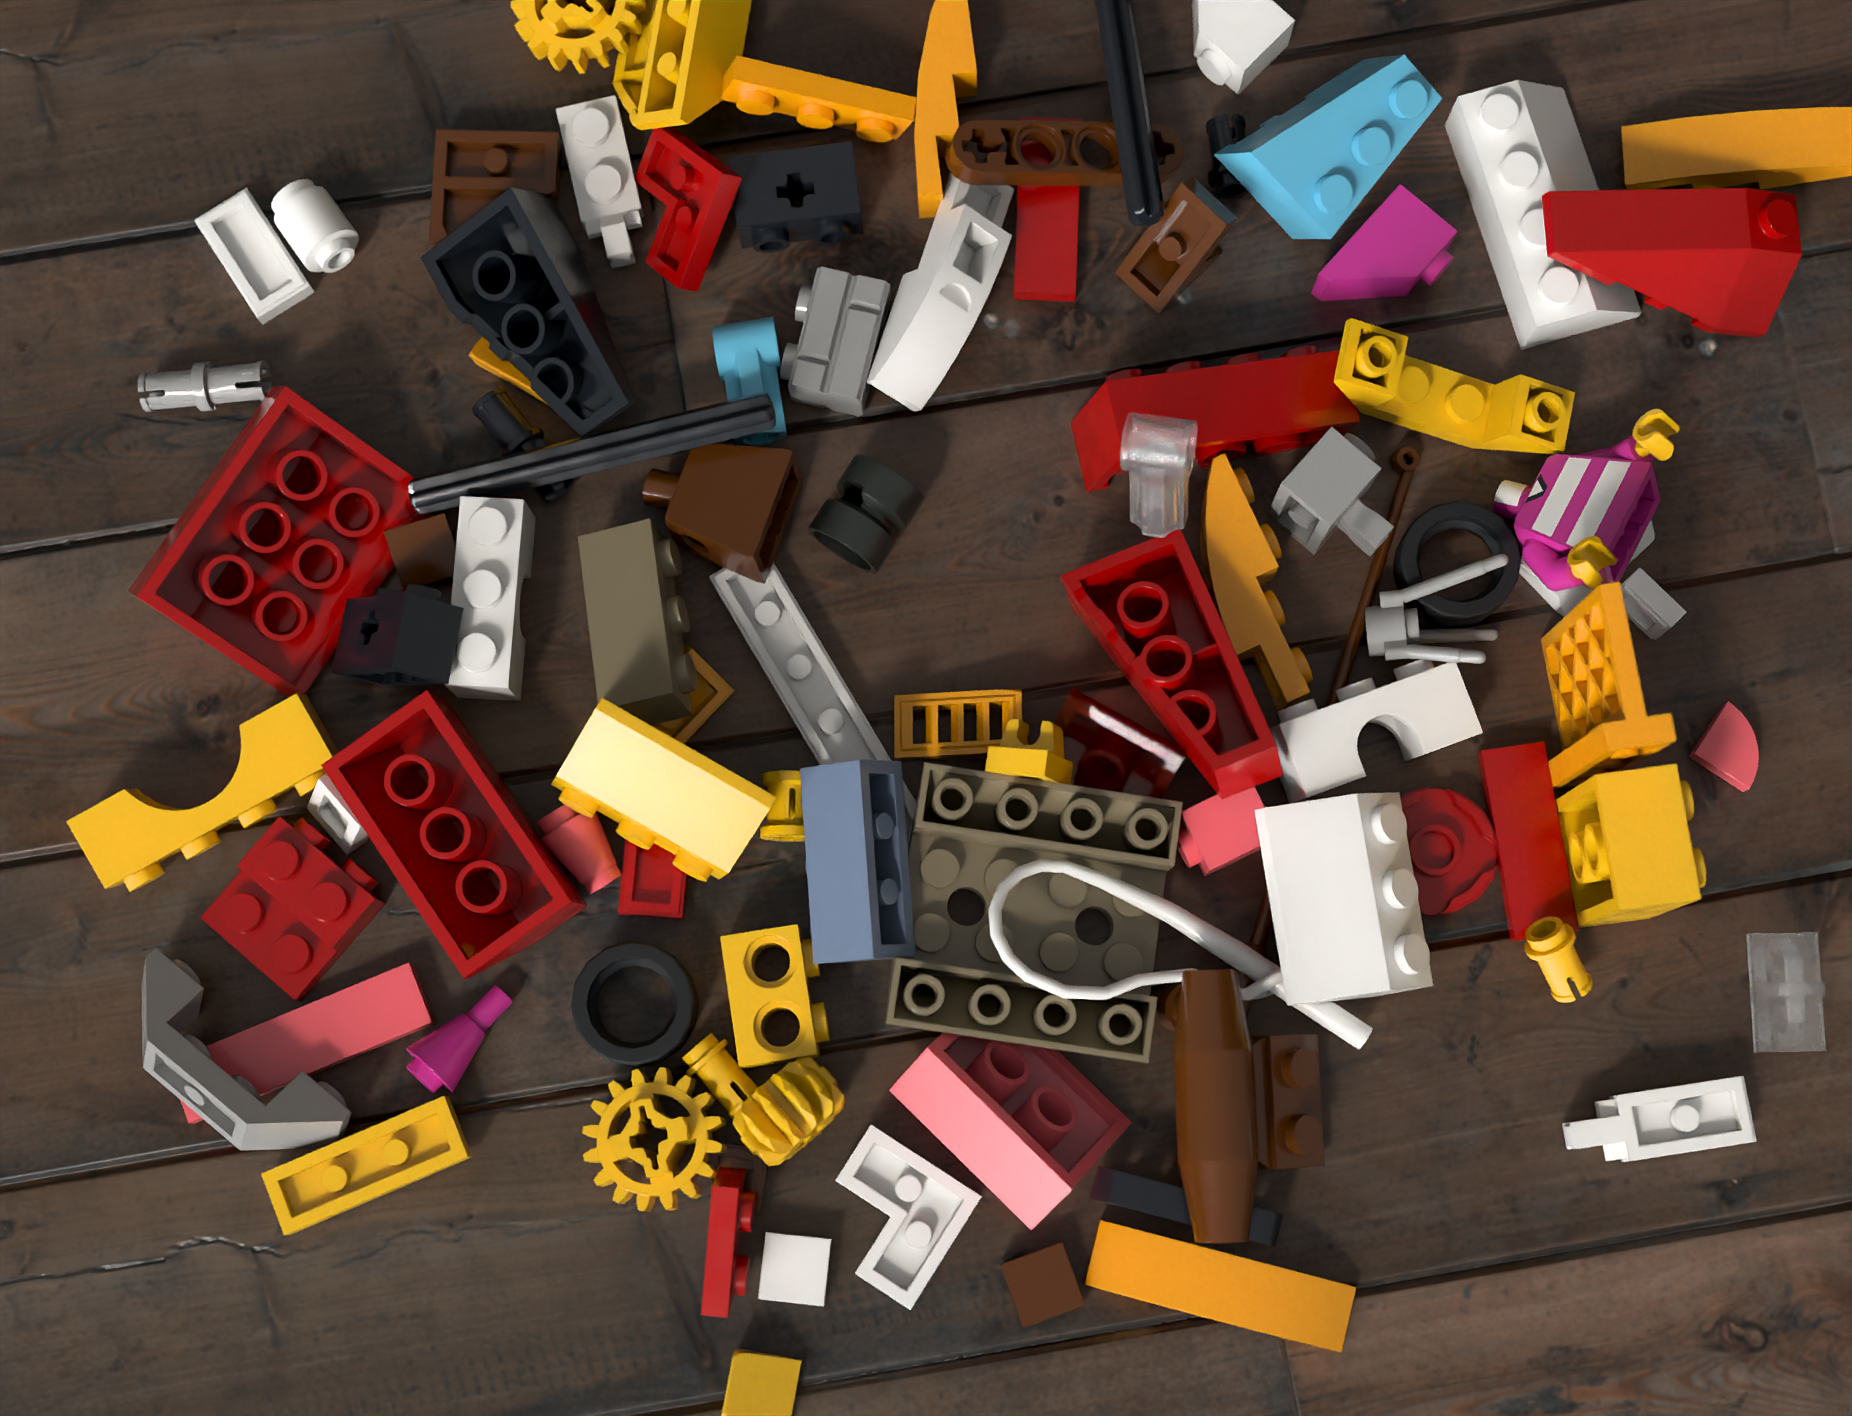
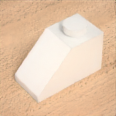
M1192 0L1193 45L1197 64L1205 76L1217 85L1225 83L1239 95L1288 46L1295 20L1273 0Z

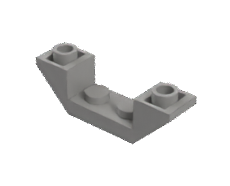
M156 947L146 955L141 984L143 1068L240 1151L322 1148L344 1138L352 1112L347 1109L346 1102L341 1094L328 1083L322 1081L316 1083L306 1073L301 1071L265 1106L258 1091L250 1082L238 1075L231 1077L212 1061L211 1053L199 1039L191 1034H184L182 1036L180 1033L199 1016L204 988L201 986L196 973L183 961L178 959L171 961Z

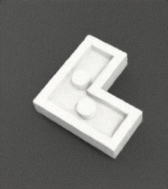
M870 1125L835 1180L890 1216L855 1274L911 1310L982 1196L873 1125Z

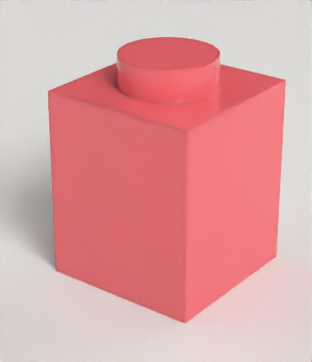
M1255 787L1223 800L1216 794L1181 812L1177 849L1188 868L1198 864L1203 876L1206 877L1261 850L1254 810L1265 808Z

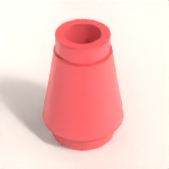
M564 804L537 821L538 826L545 835L540 838L541 842L577 881L584 885L589 895L622 875L616 865L617 861L597 811L593 818H590Z

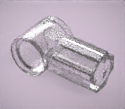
M1136 412L1128 414L1121 442L1120 465L1122 471L1129 472L1130 522L1136 524L1141 529L1142 535L1165 538L1169 533L1184 529L1188 517L1189 476L1192 471L1197 444L1196 420Z

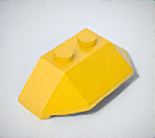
M645 0L647 10L634 14L637 16L643 30L641 34L626 32L623 38L630 51L627 54L618 51L613 86L623 106L630 114L629 119L634 127L639 130H648L689 124L722 101L720 100L723 75L735 57L743 55L752 0Z

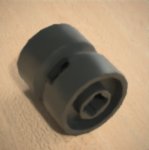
M859 454L854 456L837 483V488L841 494L838 499H826L808 527V531L825 548L846 562L863 571L877 574L895 546V540L891 534L894 529H906L924 501V497L915 486L894 470L870 457Z

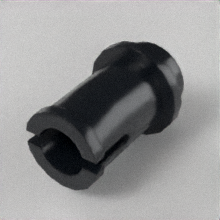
M1228 114L1218 115L1209 119L1205 126L1209 138L1212 170L1207 176L1208 184L1215 188L1216 195L1222 198H1237L1249 193L1214 155L1226 146L1236 144L1246 138L1245 119L1238 114H1233L1231 117L1232 127H1229Z

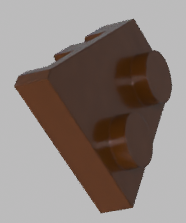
M436 129L429 244L431 247L436 246L510 187L550 194L553 201L558 200L562 140L559 132Z

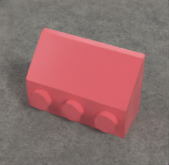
M942 1033L889 1090L1030 1230L1073 1190L1132 1123L1058 1050Z

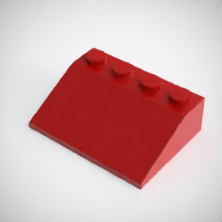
M273 386L127 592L287 697H291L296 693L305 694L337 648L347 599L372 596L373 589L380 587L395 565L384 535V529L429 516L430 513L425 515L418 514L411 505L408 482L414 478L288 387Z

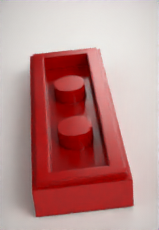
M1020 116V120L1082 121L1080 118ZM1026 140L1021 143L1020 150L1027 162L1039 167L1050 164L1051 157L1045 145L1035 140ZM1018 185L1014 300L1075 302L1079 186Z
M1545 742L1481 750L1477 753L1488 818L1495 829L1497 839L1496 862L1511 942L1526 940L1525 932L1532 923L1551 916L1558 917L1563 923L1569 924L1575 933L1579 932Z

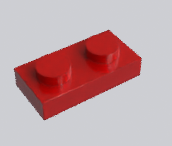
M719 1167L712 1184L701 1315L728 1318L735 1295L746 1296L750 1256L739 1255L740 1232H751L755 1210V1192L744 1191L746 1169Z

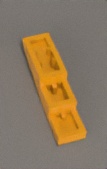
M935 0L929 17L918 73L914 130L919 219L935 217L939 204L943 200L938 158L945 157L946 147L959 127L956 98L977 96V68L968 0Z
M1852 107L1757 110L1621 126L1624 176L1627 190L1658 189L1691 183L1694 189H1708L1759 182L1760 189L1762 190L1852 176Z

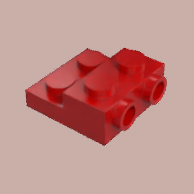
M279 816L236 865L241 871L200 918L290 997L301 1002L386 903L372 892L379 882L368 871L351 858H348L341 865L324 851L331 843V840L313 824L301 817L294 825L292 822Z

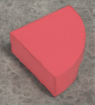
M1728 701L1720 707L1689 757L1740 791L1745 792L1750 789L1757 773L1759 749L1750 723L1742 712Z

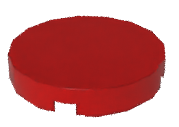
M1413 789L1402 795L1400 799L1402 811L1407 822L1406 833L1413 873L1418 885V902L1421 915L1452 914L1479 899L1492 882L1497 866L1496 848L1498 845L1495 829L1484 810L1463 793L1449 789Z

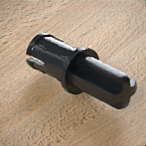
M503 387L491 390L472 407L473 415L479 418L504 450L501 457L546 446L543 442L545 436L543 430L540 427L532 428L507 396V392ZM571 478L534 487L533 489L543 502L551 503L564 497L571 490L574 482Z

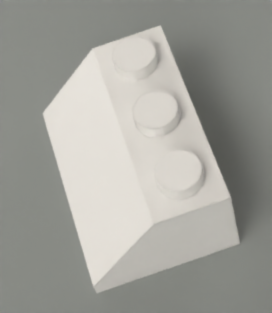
M1399 792L1356 793L1254 810L1287 1006L1370 998L1433 986L1429 964L1430 953L1424 936L1418 902V885L1413 873L1406 833L1407 822L1402 811Z

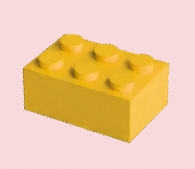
M1677 764L1596 774L1555 800L1579 928L1650 919L1701 899L1699 888L1704 887L1706 883L1705 862L1700 849L1691 845L1687 821L1692 820L1694 814L1693 796L1686 780L1680 781Z

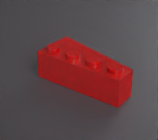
M1309 345L1291 349L1283 353L1281 358L1261 360L1260 354L1248 353L1226 360L1222 366L1203 368L1200 361H1187L1167 368L1165 373L1144 376L1141 369H1127L1106 377L1105 383L1070 422L1086 493L1109 488L1108 480L1115 474L1136 470L1138 482L1163 477L1165 471L1178 468L1187 463L1188 459L1196 458L1197 464L1200 465L1201 469L1211 466L1213 458L1225 453L1228 461H1232L1243 456L1246 453V447L1253 446L1255 455L1261 457L1315 446L1331 427L1341 435H1344L1360 422L1356 405L1333 382L1340 350L1319 353L1317 346Z
M1180 527L1060 575L1072 610L1222 800L1283 776L1276 742Z

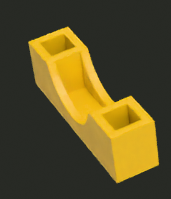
M296 693L239 725L241 755L236 772L224 790L209 802L192 809L174 808L155 801L139 788L123 789L67 820L68 826L104 888H112L125 883L129 892H132L162 876L165 872L159 863L182 851L186 860H189L219 844L221 839L216 831L239 819L243 828H247L278 810L273 800L293 788H296L300 797L314 791L318 779L326 774L321 765L339 753L307 695Z

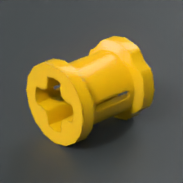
M780 770L762 773V785L768 787L767 792L776 796V799L767 813V825L760 827V838L783 842L805 841L800 771Z

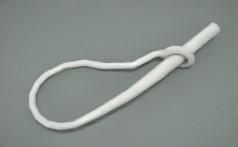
M1038 859L1014 868L996 887L988 910L991 939L1002 961L1023 981L1062 998L1107 1000L1140 986L1181 982L1183 971L1197 969L1187 968L1136 974L1104 987L1065 985L1031 970L1013 953L1003 933L1002 909L1008 892L1023 878L1040 872L1065 873L1096 886L1168 923L1255 981V983L1245 988H1240L1243 1001L1265 998L1275 994L1286 1002L1281 967L1243 942L1177 904L1106 873L1067 860ZM1332 1001L1291 1005L1358 1050L1367 1041L1373 1029Z

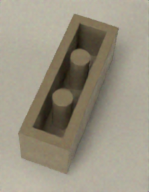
M650 518L578 536L598 703L601 698H604L649 725L692 716L690 692L697 690L698 680L690 654L684 653L682 634L689 632L690 622L685 602L681 595L676 594L674 576L682 574V563L674 539H665Z

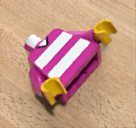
M1652 409L1646 412L1636 422L1633 434L1614 446L1576 455L1554 454L1548 457L1533 486L1504 480L1498 487L1494 498V513L1500 517L1515 521L1514 529L1523 560L1549 590L1557 592L1581 585L1594 590L1600 584L1620 582L1661 501L1653 465L1650 461L1654 457L1660 461H1665L1672 456L1674 445L1667 438L1678 433L1680 430V426L1664 411Z

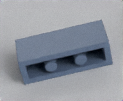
M859 759L800 768L801 806L803 810L806 850L805 868L808 879L813 964L916 957L901 761Z

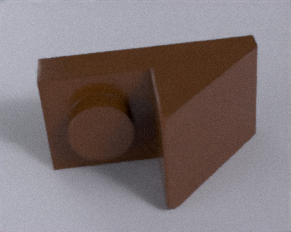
M1193 176L1180 183L1164 205L1165 213L1160 218V222L1146 229L1115 271L1158 314L1165 311L1219 258L1223 250L1218 244L1238 219Z

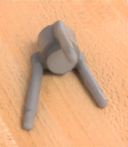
M1498 554L1401 590L1379 592L1381 605L1365 607L1369 656H1385L1386 661L1409 658L1455 663L1480 664L1485 662L1486 654L1482 651L1421 645V643L1493 641L1498 638L1499 633L1496 629H1419L1417 608L1404 609V603L1505 566L1509 560L1508 556Z

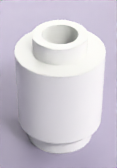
M301 179L288 184L276 194L271 204V208L275 213L274 223L307 270L311 272L324 271L326 273H333L350 263L355 255L354 250L358 245L359 236L325 188L315 186L309 179Z

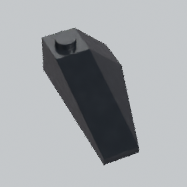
M510 187L420 257L449 311L463 324H470L490 343L488 348L502 361H509L531 382V389L581 437L591 435L635 403L579 246L550 194Z

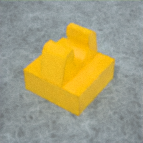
M1010 719L1006 724L999 747L988 746L985 772L1070 785L1073 762L1064 758L1062 728L1052 722L1042 721L1039 739L1034 744L1029 745L1027 742L1029 724L1019 719Z

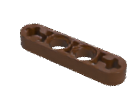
M977 119L967 121L959 126L946 147L945 160L948 169L954 177L968 184L1123 186L1114 122ZM1151 122L1156 155L1164 156V159L1158 165L1160 181L1163 184L1171 177L1183 160L1184 147L1181 138L1173 129L1165 124ZM1026 140H1035L1045 145L1051 157L1050 164L1039 167L1027 162L1020 150L1021 143ZM970 141L976 142L978 152L988 153L982 163L976 162L972 152L964 151ZM1004 141H1006L1005 152H998ZM1084 141H1095L1101 144L1108 153L1109 164L1104 167H1095L1088 164L1081 156L1080 144Z

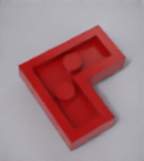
M673 127L655 128L652 130L635 175V182L667 205L645 262L678 289L698 292L707 266L711 262L713 251L729 210L734 203L742 177Z

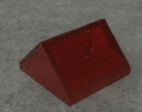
M1074 688L1069 693L1054 722L1055 725L1063 730L1064 758L1073 762L1070 785L1162 799L1187 754L1186 750Z

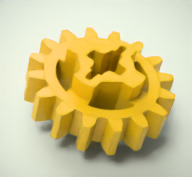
M545 0L511 1V8L518 19H520L515 24V28L523 41L528 42L527 45L533 55L538 60L548 55L550 63L558 71H561L566 66L568 60H572L579 74L586 73L589 59L596 58L603 68L610 66L607 52L613 48L623 54H627L630 49L623 37L626 32L641 34L643 28L634 14L647 10L645 0H571L573 3L570 4L567 0H547V4L544 7ZM615 3L614 11L610 16V7ZM589 7L592 12H588L585 8Z
M659 1067L654 1082H650L645 1071L635 1069L632 1070V1087L627 1089V1087L614 1080L608 1084L610 1093L614 1097L610 1104L595 1100L592 1102L591 1108L601 1116L599 1125L583 1126L582 1133L597 1139V1147L584 1153L583 1158L586 1162L602 1164L603 1169L593 1180L597 1186L605 1187L614 1182L618 1184L614 1191L613 1201L625 1204L635 1193L637 1194L638 1210L651 1212L656 1197H659L664 1208L672 1211L678 1209V1192L683 1191V1193L693 1199H698L702 1195L696 1182L700 1175L715 1179L718 1171L708 1163L710 1154L726 1153L727 1146L714 1141L712 1132L726 1125L725 1118L707 1116L706 1111L716 1099L708 1092L699 1094L696 1097L691 1096L696 1085V1080L692 1077L685 1075L678 1081L676 1086H672V1071L667 1068ZM659 1096H667L677 1100L686 1108L691 1116L670 1117L666 1114L664 1104L660 1102ZM630 1108L631 1117L622 1133L615 1135L620 1118ZM651 1125L668 1132V1139L658 1144L659 1155L655 1151L642 1147V1140L649 1138L652 1134ZM696 1144L690 1162L680 1173L679 1160L689 1145ZM636 1161L644 1166L646 1178H650L651 1184H644L630 1177L621 1167L620 1163Z

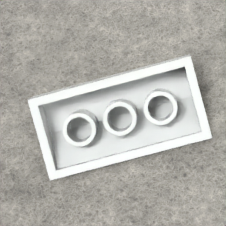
M1515 80L1458 96L1446 121L1445 128L1521 350L1639 317L1642 312L1633 289L1619 282L1606 285L1547 256L1542 195L1549 191L1599 190L1564 89Z

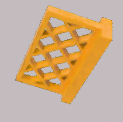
M1620 582L1600 584L1541 638L1563 751L1548 762L1553 790L1578 786L1596 774L1629 770L1676 741L1671 713L1647 716Z

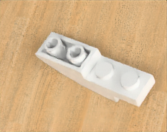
M950 172L943 193V200L939 204L918 269L903 274L867 383L914 412L922 410L956 359L995 282L1012 237L1011 234L1002 229L1014 191L1009 185L968 184L960 181Z

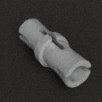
M210 361L196 362L193 364L192 369L154 373L141 372L138 377V392L164 390L151 392L149 397L139 398L142 408L146 412L197 406L200 411H212L217 409L220 403L263 401L273 387L272 381L247 383L248 381H260L262 376L271 375L266 361L214 367Z

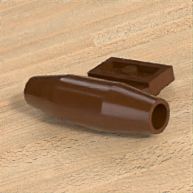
M1236 969L1183 971L1173 1048L1178 1163L1194 1239L1197 1243L1249 1241L1258 1166L1259 1169L1325 1166L1318 1034L1252 1036L1251 1040Z

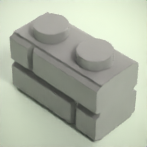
M820 267L817 268L813 286L802 284L795 309V321L804 322L798 344L787 343L780 370V379L789 381L788 389L791 400L796 403L819 408L826 407L832 411L863 416L871 384L867 383V379L885 329L892 300L891 286L888 282L862 275L853 276L848 272Z

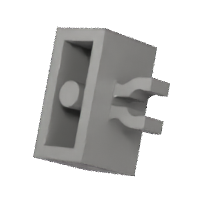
M1333 427L1324 434L1283 480L1267 513L1269 518L1313 555L1339 528L1361 550L1371 557L1394 528L1382 516L1362 503L1382 469L1374 462L1375 454L1360 438L1350 433H1346L1343 436Z

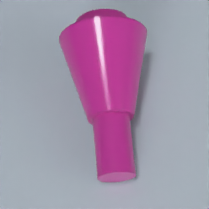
M494 985L466 1014L458 1015L406 1047L408 1053L414 1058L406 1068L432 1093H435L441 1086L453 1093L486 1036L484 1032L513 1001L499 987Z

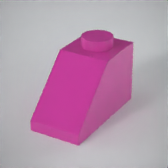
M1399 184L1319 272L1311 294L1319 301L1408 296L1421 281L1430 287L1453 261L1454 257L1447 251L1458 231L1403 185Z

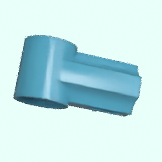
M774 317L712 326L720 381H725L727 400L761 392L768 393L776 414L775 427L770 430L734 438L735 445L756 447L773 444L775 441L787 438L778 373L781 370V358Z

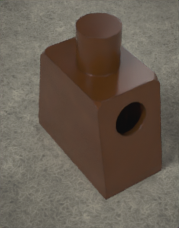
M709 444L690 450L681 474L656 468L651 469L644 483L643 502L645 505L667 510L665 524L678 547L753 581L765 584L804 479L792 450Z

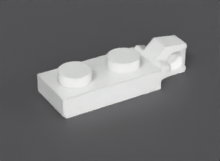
M613 95L556 108L579 215L588 238L592 239L603 236L607 257L610 260L612 269L635 264L636 261L628 230L643 227L641 217H644L616 96Z
M1744 1076L1609 1096L1610 1100L1594 1102L1597 1118L1562 1123L1567 1150L1603 1145L1606 1161L1621 1159L1622 1162L1757 1142Z

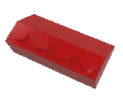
M429 690L424 691L321 765L464 979H468L535 944L588 906L552 852L541 842V836L447 699Z

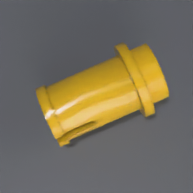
M1553 916L1545 917L1532 923L1525 932L1526 941L1524 949L1529 958L1538 962L1550 986L1553 998L1562 1003L1576 1001L1567 983L1568 977L1571 981H1574L1582 997L1591 990L1593 982L1574 947L1576 935L1573 928L1569 924L1563 923L1560 918Z
M710 1033L682 1059L690 1067L686 1074L691 1077L695 1073L726 1109L729 1117L732 1119L735 1116V1112L742 1107L744 1101L730 1085L735 1088L744 1100L751 1097L758 1087L724 1048L729 1044L728 1041L723 1039L719 1042Z

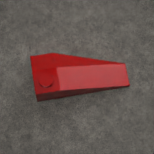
M1750 188L1549 191L1542 195L1548 257L1606 285L1619 282L1645 295L1644 303L1659 310L1669 306L1692 317L1691 325L1707 333L1756 338L1765 335L1802 255L1795 194Z

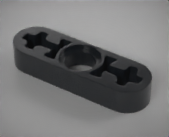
M1097 1166L1090 1195L1091 1199L1191 1225L1184 1188ZM1253 1206L1249 1240L1276 1247L1283 1214Z

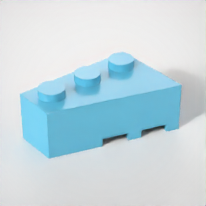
M1405 54L1363 59L1305 96L1306 100L1282 115L1273 116L1259 125L1260 129L1236 144L1226 146L1214 154L1292 239H1331L1443 99Z

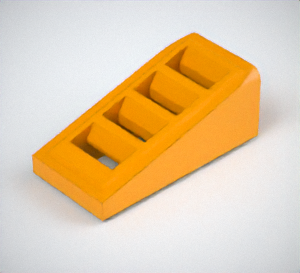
M1022 689L894 695L895 760L987 759L988 746L999 747L1001 739L990 740L989 710H1002L1003 736L1006 724L1010 719L1022 721ZM913 710H926V743L913 744ZM938 710H951V742L938 743ZM964 710H976L977 741H964Z

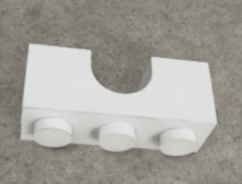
M460 496L451 605L464 609L449 683L444 684L458 698L521 701L526 639L522 636L520 629V595L523 579H531L536 517L524 499Z
M1420 659L1394 669L1397 681L1376 689L1371 677L1336 690L1339 702L1318 710L1313 698L1278 711L1281 724L1270 728V731L1277 745L1283 776H1280V780L1289 803L1297 802L1366 776L1358 755L1357 740L1361 729L1368 722L1384 726L1395 736L1405 761L1483 733L1457 663L1448 662L1434 668L1431 660Z

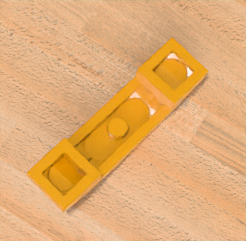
M1103 1220L1099 1221L1084 1285L1341 1353L1356 1291L1354 1286Z

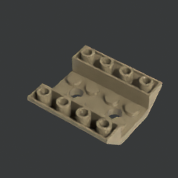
M925 762L908 849L916 957H896L892 959L885 1024L1149 1063L1157 997L1150 996L1151 985L1140 986L1107 1000L1062 998L1027 983L1002 961L990 936L988 910L997 885L1014 868L1038 859L1067 860L1106 873L1163 898L1166 872L1175 866L1183 802ZM1040 872L1023 878L1008 892L1002 909L1003 933L1013 953L1031 970L1065 985L1100 987L1110 985L1136 974L1153 972L1160 924L1159 918L1096 886L1065 873ZM967 889L975 892L981 898L984 912L976 924L964 926L952 920L948 913L947 903L949 897L954 892ZM1096 909L1107 917L1110 923V932L1108 938L1102 944L1089 945L1078 937L1075 930V922L1081 911Z

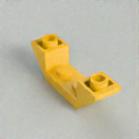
M1354 318L1346 320L1333 382L1356 405L1361 413L1473 449L1560 454L1564 452L1575 392L1522 374L1494 385L1405 355L1408 336Z

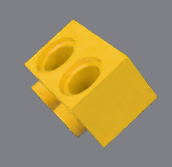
M798 924L720 936L739 1067L749 1069L793 1062L800 1057H820L818 1042L830 1041L824 1002L812 1003L809 978L820 976L819 964H813L811 938L803 939L802 930ZM779 947L786 950L789 954L790 967L788 972L777 981L768 982L761 980L755 971V962L758 955L766 948ZM790 1011L797 1016L800 1023L797 1038L791 1044L784 1047L771 1045L764 1033L767 1019L775 1012Z

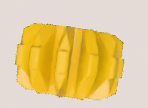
M811 1056L800 1057L794 1062H789L782 1070L773 1074L768 1081L758 1087L756 1092L742 1103V1107L735 1112L732 1124L741 1135V1141L754 1156H758L768 1167L776 1166L790 1159L799 1150L805 1148L811 1140L821 1134L822 1130L834 1121L835 1116L843 1110L845 1097L838 1088L835 1078L824 1066L821 1067Z

